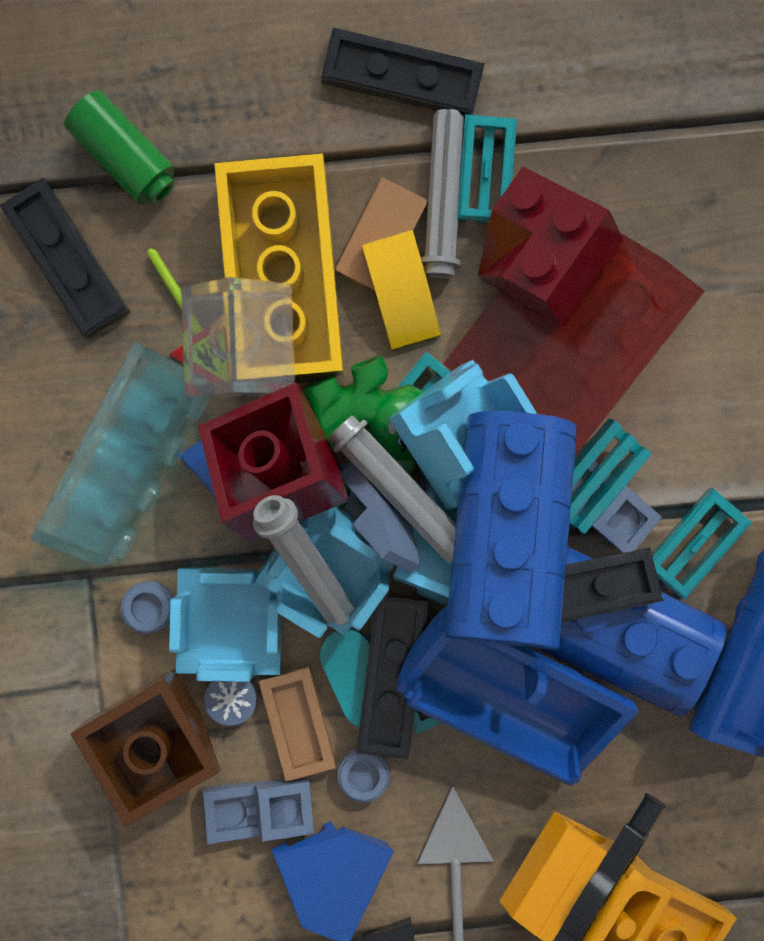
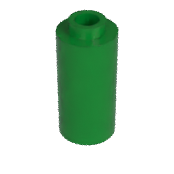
M101 90L90 92L72 107L64 120V128L138 204H144L148 201L152 204H157L172 191L175 186V181L172 179L176 171L175 166Z

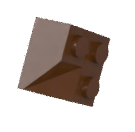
M175 668L85 720L70 733L125 827L213 777L221 770L202 714L179 674L176 673Z

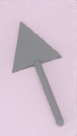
M452 785L417 864H451L453 941H464L461 863L494 862Z

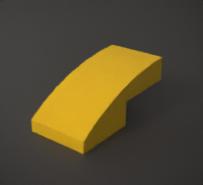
M413 230L363 244L362 251L391 351L441 336Z

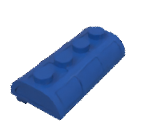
M481 411L469 414L467 417L463 451L473 465L474 471L460 480L445 638L559 650L577 435L575 423L555 416L509 411Z
M567 546L566 564L593 559ZM661 592L662 602L562 622L559 650L538 649L678 717H682L690 712L697 703L712 674L724 646L726 625L724 622Z
M763 549L758 556L756 572L748 591L737 605L735 621L705 691L702 692L695 704V714L688 729L708 741L764 758Z
M448 606L444 607L433 618L410 649L400 671L397 691L404 694L407 706L568 786L579 782L583 770L638 714V708L633 700L611 691L581 675L574 669L560 664L529 647L445 638Z

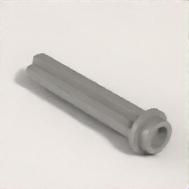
M454 109L438 110L433 116L425 256L421 257L425 275L430 278L455 277V269L461 266V260L456 258L464 117L458 110Z
M353 415L350 416L329 436V439L336 445L332 450L335 453L341 450L445 561L451 562L453 560L456 524L364 428L368 423L365 420L359 422Z
M272 495L261 500L253 512V527L258 535L263 538H269L326 622L329 624L337 622L339 626L348 622L347 616L354 612V605L297 520L298 510L291 500L278 495Z

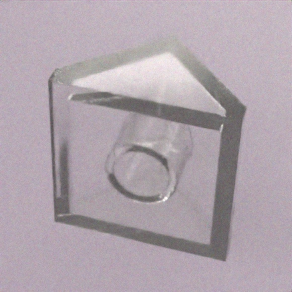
M228 277L181 287L185 398L268 395L295 383L291 284Z

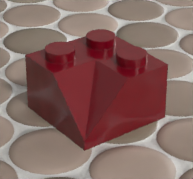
M522 166L492 209L478 277L487 284L563 326L618 248L623 237L610 210Z
M296 382L198 425L221 523L248 541L253 542L262 538L253 527V512L257 504L266 497L278 495L291 500L297 507V520L299 522L349 501L335 453L301 387Z

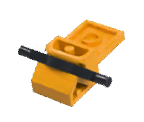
M645 793L642 802L630 821L624 825L615 841L554 811L499 900L515 921L542 941H723L737 919L726 907L651 870L637 856L647 840L654 823L666 807L664 803L648 793Z

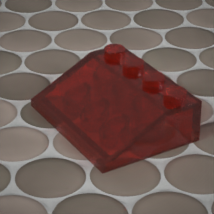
M622 233V242L563 326L500 291L443 363L452 372L461 364L474 360L483 371L482 375L487 381L508 373L513 374L537 414L567 419L576 424L575 456L705 292L664 258Z

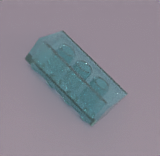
M135 341L37 525L31 540L101 566L114 562L116 557L123 559L137 536V531L131 529L140 511L145 513L150 511L161 491L162 485L156 483L163 467L165 464L172 467L185 446L186 439L180 435L189 418L196 421L208 403L211 393L206 391L205 388L209 380Z

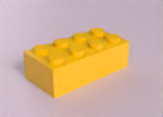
M323 154L214 163L234 380L244 385L255 384L258 381L277 382L321 378L331 374L343 376L344 366L327 179Z

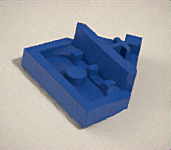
M330 821L323 824L321 832L289 847L285 842L272 848L271 852L285 885L290 905L302 928L336 941H351L394 850L386 841L349 828L342 827L337 830Z

